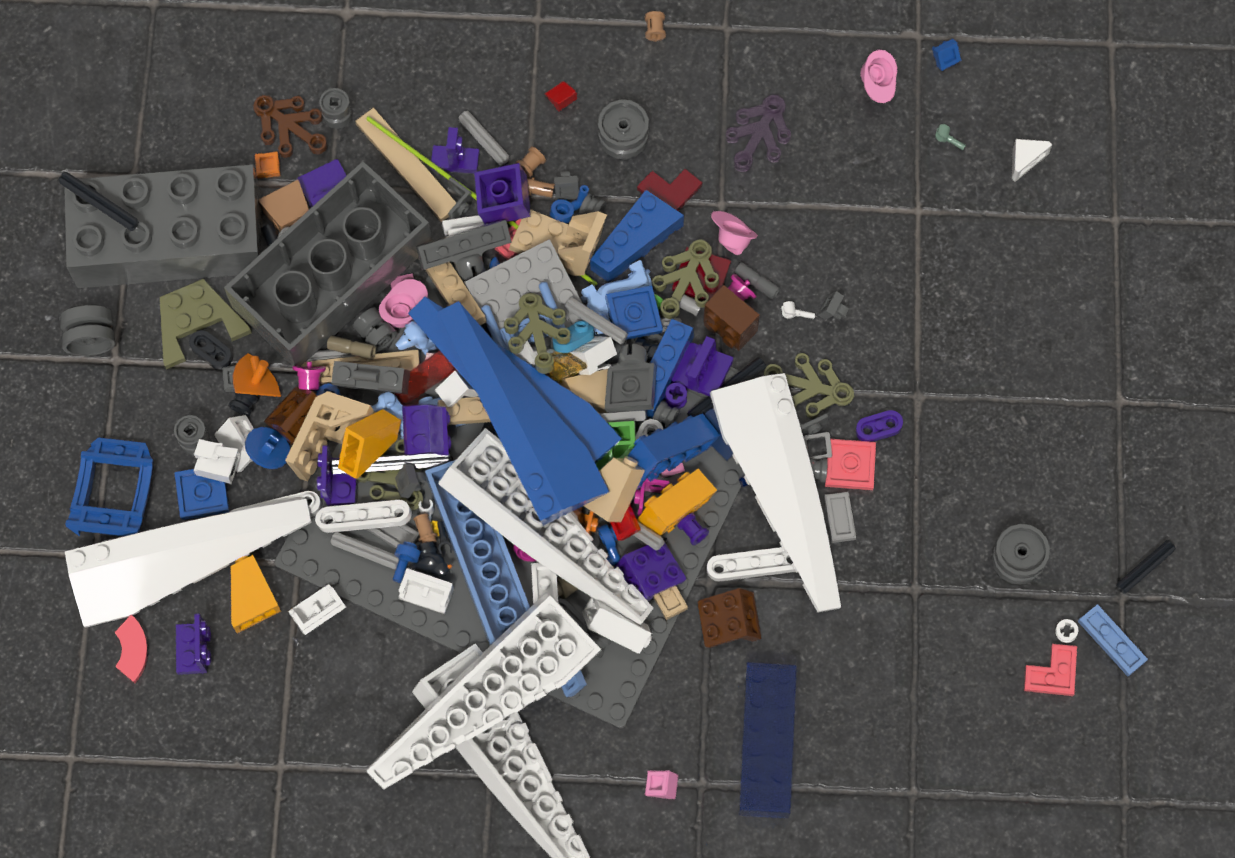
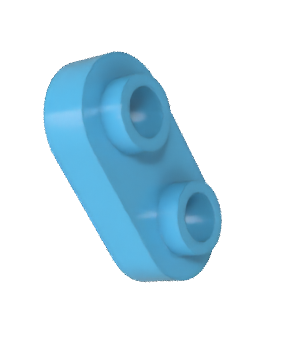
M586 321L576 322L567 328L571 335L570 342L560 344L555 338H552L553 349L559 353H569L593 340L594 327Z

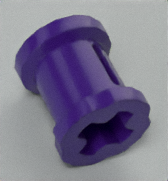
M672 383L667 387L666 402L669 407L681 409L686 405L687 390L683 384ZM675 393L680 394L677 400L673 399Z
M693 513L685 516L677 525L691 539L690 543L692 545H697L709 534V530L699 524Z

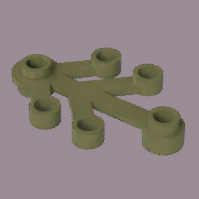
M696 240L690 245L688 251L663 258V269L666 272L672 273L655 276L652 279L654 290L658 292L663 291L668 284L679 281L672 297L663 300L661 303V313L665 318L674 319L679 315V303L689 284H691L695 293V303L698 307H705V304L709 301V295L704 292L696 273L699 264L705 273L706 286L709 288L718 286V274L713 271L709 261L712 249L706 241ZM700 250L704 251L703 254H696ZM689 261L687 267L674 271L677 264ZM667 262L673 263L671 266H666L665 264ZM709 278L716 279L714 282L708 281ZM662 281L663 284L658 286L656 282ZM700 297L706 298L703 302L698 301ZM668 309H674V310H675V311L672 312V313H668V312H667Z
M527 293L519 299L520 309L515 316L504 321L505 332L515 334L519 330L520 323L527 316H529L530 320L518 337H512L509 340V350L515 354L520 353L523 350V345L533 334L538 354L535 357V368L539 373L547 374L554 369V358L547 352L543 333L555 338L560 344L569 343L571 335L567 328L557 329L540 320L538 313L552 319L555 325L565 323L566 313L563 309L553 310L543 305L542 298L539 295Z
M800 353L795 357V366L802 369L807 379L785 374L788 385L805 389L792 396L795 409L798 404L819 393L827 395V397L817 403L811 402L806 406L805 413L809 418L818 417L820 411L833 404L846 406L852 402L854 397L853 388L849 384L839 381L829 360H821L818 363L817 369L821 375L826 376L831 386L821 383L809 363L808 355ZM803 358L806 360V363L800 364L798 359ZM770 364L764 370L763 376H768L771 373L783 374L780 366ZM826 364L829 366V369L822 370L820 366ZM839 392H844L846 394V397L840 398L837 394ZM814 407L817 412L813 414L808 409Z
M404 439L398 440L395 444L397 455H407L404 454V451L398 449L399 445L404 444ZM424 468L415 469V472H422ZM400 470L384 471L385 473L367 472L368 474L365 478L359 477L357 480L362 483L371 481L394 485L398 490L395 477ZM379 485L371 487L369 492L373 501L403 500L409 505L411 511L419 509L420 501L421 504L423 503V496L420 491H413L411 494L415 496L413 502H408L406 498H401L399 492L384 491ZM375 490L382 492L378 497L373 496L372 493Z

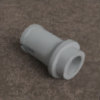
M685 294L683 295L679 303L680 308L697 316L701 307L696 305L695 299Z

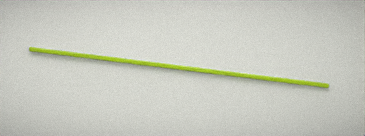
M369 116L366 118L368 122L447 179L453 178ZM468 189L471 192V197L477 200L476 194ZM507 222L511 226L515 227V229H518L519 225L515 222ZM580 275L593 286H597V282L588 275Z

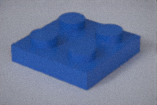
M652 285L605 295L611 323L628 334L626 340L662 333L663 328Z
M194 469L174 472L181 520L229 513L225 482L197 476Z

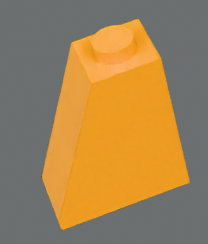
M382 409L346 427L338 468L355 479L359 478L397 441L401 419Z
M253 555L250 557L243 556L237 559L235 564L231 566V623L236 633H239L281 612Z

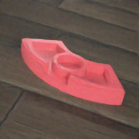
M130 615L115 632L122 646L121 658L116 668L133 683H136L145 669L148 647L144 630L139 622Z

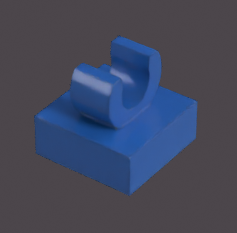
M954 39L943 41L938 47H932L937 67L941 71L961 61L958 44Z

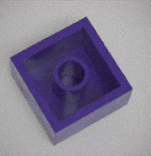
M520 163L474 172L478 215L484 224L502 219L508 222L531 217L527 175Z

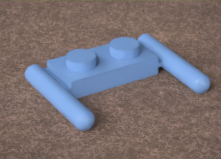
M541 282L539 289L546 306L553 310L558 309L547 282ZM484 305L481 308L493 341L509 350V340L512 337H518L530 322L529 318L524 319L520 323L517 333L508 334L504 328L499 330L489 305ZM538 314L540 320L557 329L566 328L564 324L555 325L552 319ZM543 333L544 338L549 337V335ZM533 334L528 339L529 344L535 342Z

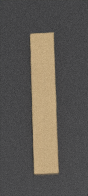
M372 108L355 121L356 125L440 222L448 218V213L456 202L414 154L366 120L368 116L400 138L379 113Z

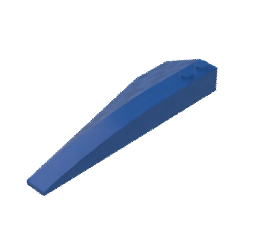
M424 297L408 314L475 390L437 313L444 308L429 298ZM497 344L588 448L595 464L622 440L621 436L589 402L572 393V391L563 387L546 374L539 373L532 365Z
M458 301L438 311L437 313L543 526L610 493L588 448L464 306Z

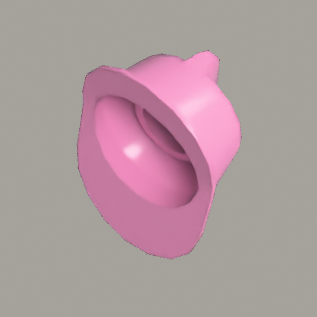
M877 50L868 56L867 61L862 66L861 79L867 94L872 100L878 103L889 102L895 93L897 65L890 53L885 50Z
M715 211L711 214L712 220L719 226V243L735 255H740L748 247L751 239L758 237L740 219L729 213Z
M406 279L396 284L379 305L381 318L390 323L394 329L404 328L406 324L414 321L408 312L424 297L428 298V291L425 285L414 279Z

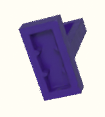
M449 127L447 145H433L431 162L444 171L474 174V172L478 171L480 152L479 149L464 148L463 137H459L458 128Z

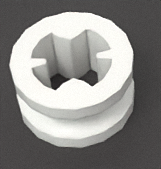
M1069 619L1060 621L1055 631L1057 638L1065 643L1074 641L1078 635L1077 624ZM1065 625L1070 626V630L1073 629L1074 633H1070L1069 637L1063 636L1064 632L1062 634L1060 632V629H1064Z

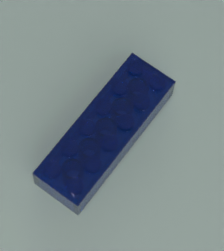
M747 662L739 797L740 816L789 818L797 665Z

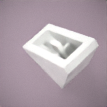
M1016 139L1013 147L1012 179L1017 181L1049 154L1052 144L1049 141Z

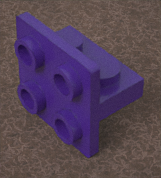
M706 336L703 344H689L672 378V383L683 384L687 389L711 397V391L721 388L733 363V357L716 351L715 339Z

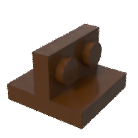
M295 387L264 422L270 428L276 429L293 445L317 395L313 391Z

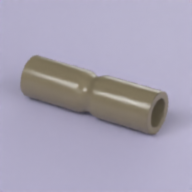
M330 336L327 342L329 350L341 353H350L354 356L371 360L374 359L376 354V346L366 343L353 342L336 336Z

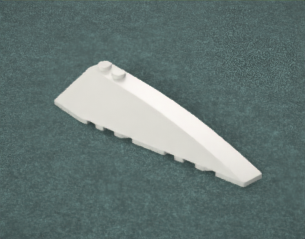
M785 373L762 376L711 391L710 395L722 438L734 454L732 456L736 464H740L745 474L744 478L747 484L752 486L756 494L755 498L773 532H777L784 552L787 551L793 562L791 564L792 567L801 576L804 582L803 587L816 611L823 612L840 609L841 604L822 507Z
M486 428L449 467L438 483L533 559L616 612L641 625L653 610L651 604L633 584L629 585L624 580V573L618 567L614 568L606 559L608 555L603 549L598 550L592 543L593 538L571 513L543 526L500 439Z
M307 499L201 518L65 551L68 574L83 626L86 628L129 617L130 615L133 616L139 613V610L160 602V599L181 591V588L229 566V563L243 556L250 555L249 553L254 550L268 546L279 537H285L312 523Z
M545 593L445 689L366 771L383 789L387 788L419 767L432 762L433 759L443 753L456 748L462 742L470 740L501 722L507 716L520 711L526 705L565 685L601 649L548 593Z
M476 644L472 645L421 679L412 691L426 709L483 652ZM514 712L501 722L456 746V749L492 793L552 858H590L580 836L576 835L572 826L573 821L570 815L566 814L561 803L563 800L559 792L555 791L551 782L553 779L536 744L532 743L529 737V729L526 723L522 722L518 712Z

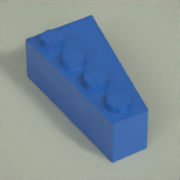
M645 190L590 259V270L610 283L626 271L629 265L633 264L640 257L647 255L653 247L665 241L674 231L682 228L684 215Z
M704 414L695 417L689 416L681 423L674 422L664 430L659 428L650 436L642 435L634 442L635 447L628 454V457L637 460V465L645 470L637 489L642 487L647 478L651 482L657 479L659 474L666 469L671 471L683 461L687 462L709 450L720 434Z

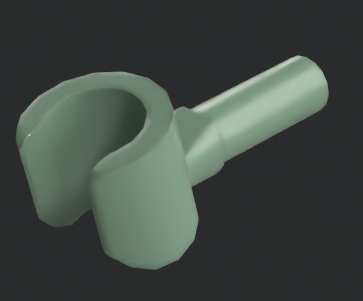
M939 125L935 135L938 141H947L961 150L965 148L966 145L949 135V126Z

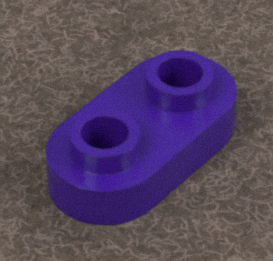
M888 410L862 418L857 423L856 435L859 440L874 442L894 436L902 429V416L896 411ZM892 422L894 427L889 428L886 423ZM868 428L872 433L865 434L863 430Z

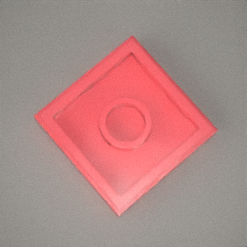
M831 439L832 457L827 458L825 487L873 490L876 442Z

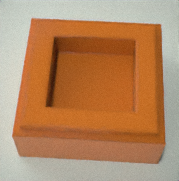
M278 152L255 154L257 179L280 176Z

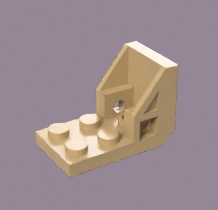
M530 209L531 217L521 220L509 250L521 254L550 239L566 272L573 276L584 275L600 240L607 215L597 211L572 216L568 225Z
M331 392L315 397L285 461L299 479L308 481L317 469L318 453H322V447L327 445V440L343 444L346 427L374 414L375 411L368 404Z

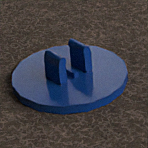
M266 427L255 428L247 435L245 440V450L250 459L257 465L267 469H277L287 463L285 460L290 452V445L278 431Z

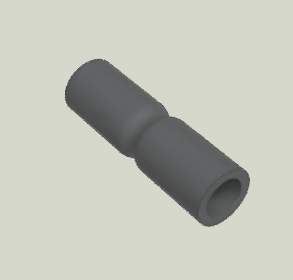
M743 262L734 271V274L744 281L748 280L750 285L755 286L757 290L772 300L780 291L777 285L760 276L759 273Z

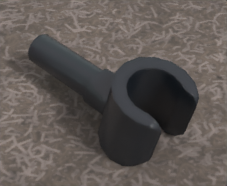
M443 521L437 522L440 536L438 552L442 555L441 545L448 544L451 553L453 550L452 544L447 541Z

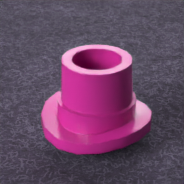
M736 274L731 276L733 281L728 287L729 290L743 301L749 297L752 299L756 298V295L747 287L750 284L748 280L744 282Z
M307 362V367L293 366L292 369L297 371L299 389H319L321 372L326 371V366L312 367V362Z

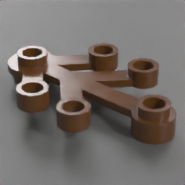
M267 95L259 96L253 104V109L256 115L261 117V139L265 145H271L275 142V135L271 130V118L278 122L280 137L278 150L283 158H288L293 154L292 146L289 143L288 130L306 142L312 153L322 154L325 152L327 142L323 135H312L296 124L308 121L314 125L321 123L322 114L320 110L312 109L309 112H300L305 107L304 100L300 96L277 101ZM301 102V105L294 106V103ZM265 105L269 106L266 110L261 109ZM292 108L293 111L300 113L283 114L278 110ZM314 114L319 115L317 119L311 118ZM266 135H272L270 139H264ZM316 144L322 145L320 148H314ZM287 147L289 148V151L282 152V149Z

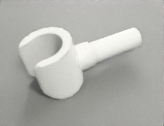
M791 301L784 302L781 307L782 315L787 319L795 316L815 318V313L795 310V303Z
M430 500V507L424 509L420 501V513H428L431 523V515L434 513L433 502Z

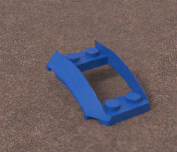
M97 438L91 443V447L87 451L81 452L80 469L70 507L71 512L65 523L67 528L79 537L81 531L119 536L139 533L148 499L153 469V459L149 454L146 443ZM96 462L140 467L131 511L89 507Z

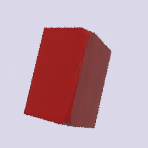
M564 81L545 93L546 97L558 111L577 100V92Z

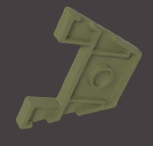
M204 279L160 297L163 363L166 369L186 361L177 340L196 331L223 321L232 341L251 334L249 326Z

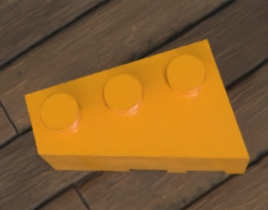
M699 469L691 474L687 471L677 480L679 483L676 485L669 484L661 491V496L657 498L654 495L644 504L646 508L637 521L659 536H662L665 532L670 533L674 530V526L685 516L696 512L706 504L717 489Z

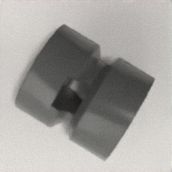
M331 88L326 90L319 100L323 120L330 128L341 129L347 126L352 119L349 97L342 89Z
M374 307L362 313L354 322L353 328L362 338H366L365 342L367 344L376 346V352H379L393 342L397 336V331L390 323L384 322L385 320L381 318L379 310Z
M183 416L175 424V437L181 449L189 455H194L199 439L210 441L209 433L204 423L197 416Z

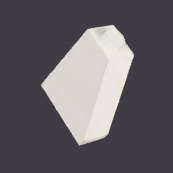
M593 597L589 599L582 611L588 629L638 654L651 641V631L646 623L643 622L640 625Z

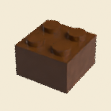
M723 285L705 304L704 325L710 332L719 334L722 337V341L728 347H734L740 351L757 333L760 315Z

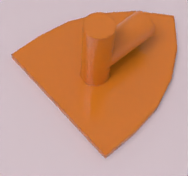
M249 353L238 361L233 372L235 393L281 397L277 381L267 368L269 365L267 361L260 360L258 356H252Z

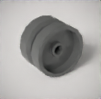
M617 100L604 107L598 120V140L601 148L608 155L616 159H629L640 154L648 143L649 119L646 111L639 104L631 100Z
M96 305L74 307L61 313L59 319L60 329L64 332L61 336L64 352L77 356H91L108 352L114 348L115 336L111 329L113 326V316L110 309Z
M1018 524L1010 526L1002 532L993 549L992 563L995 571L1002 579L1009 583L1019 585L1031 583L1039 577L1049 559L1050 547L1048 540L1040 530L1031 525Z

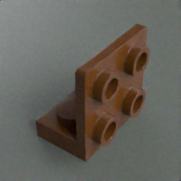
M738 588L698 601L705 647L711 648L738 639L753 642L761 639L753 592Z

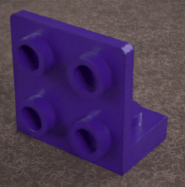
M336 159L298 177L297 180L312 208L347 175L340 162Z
M434 404L402 406L404 454L434 453L442 456L448 455L451 439L447 433L450 416L448 411H446V407Z
M323 445L322 453H318V467L321 468V476L317 477V490L320 491L321 498H324L327 506L356 504L357 479L347 473L332 474L330 463L332 460L340 459V457L333 458L328 445Z
M665 542L660 550H655L647 545L628 553L614 567H618L624 573V580L629 585L633 584L648 602L654 595L677 586L686 580L684 573Z
M200 613L194 614L195 624L176 625V673L178 675L207 673V665H211V651L207 649V641H211V629L207 627V621L203 620Z

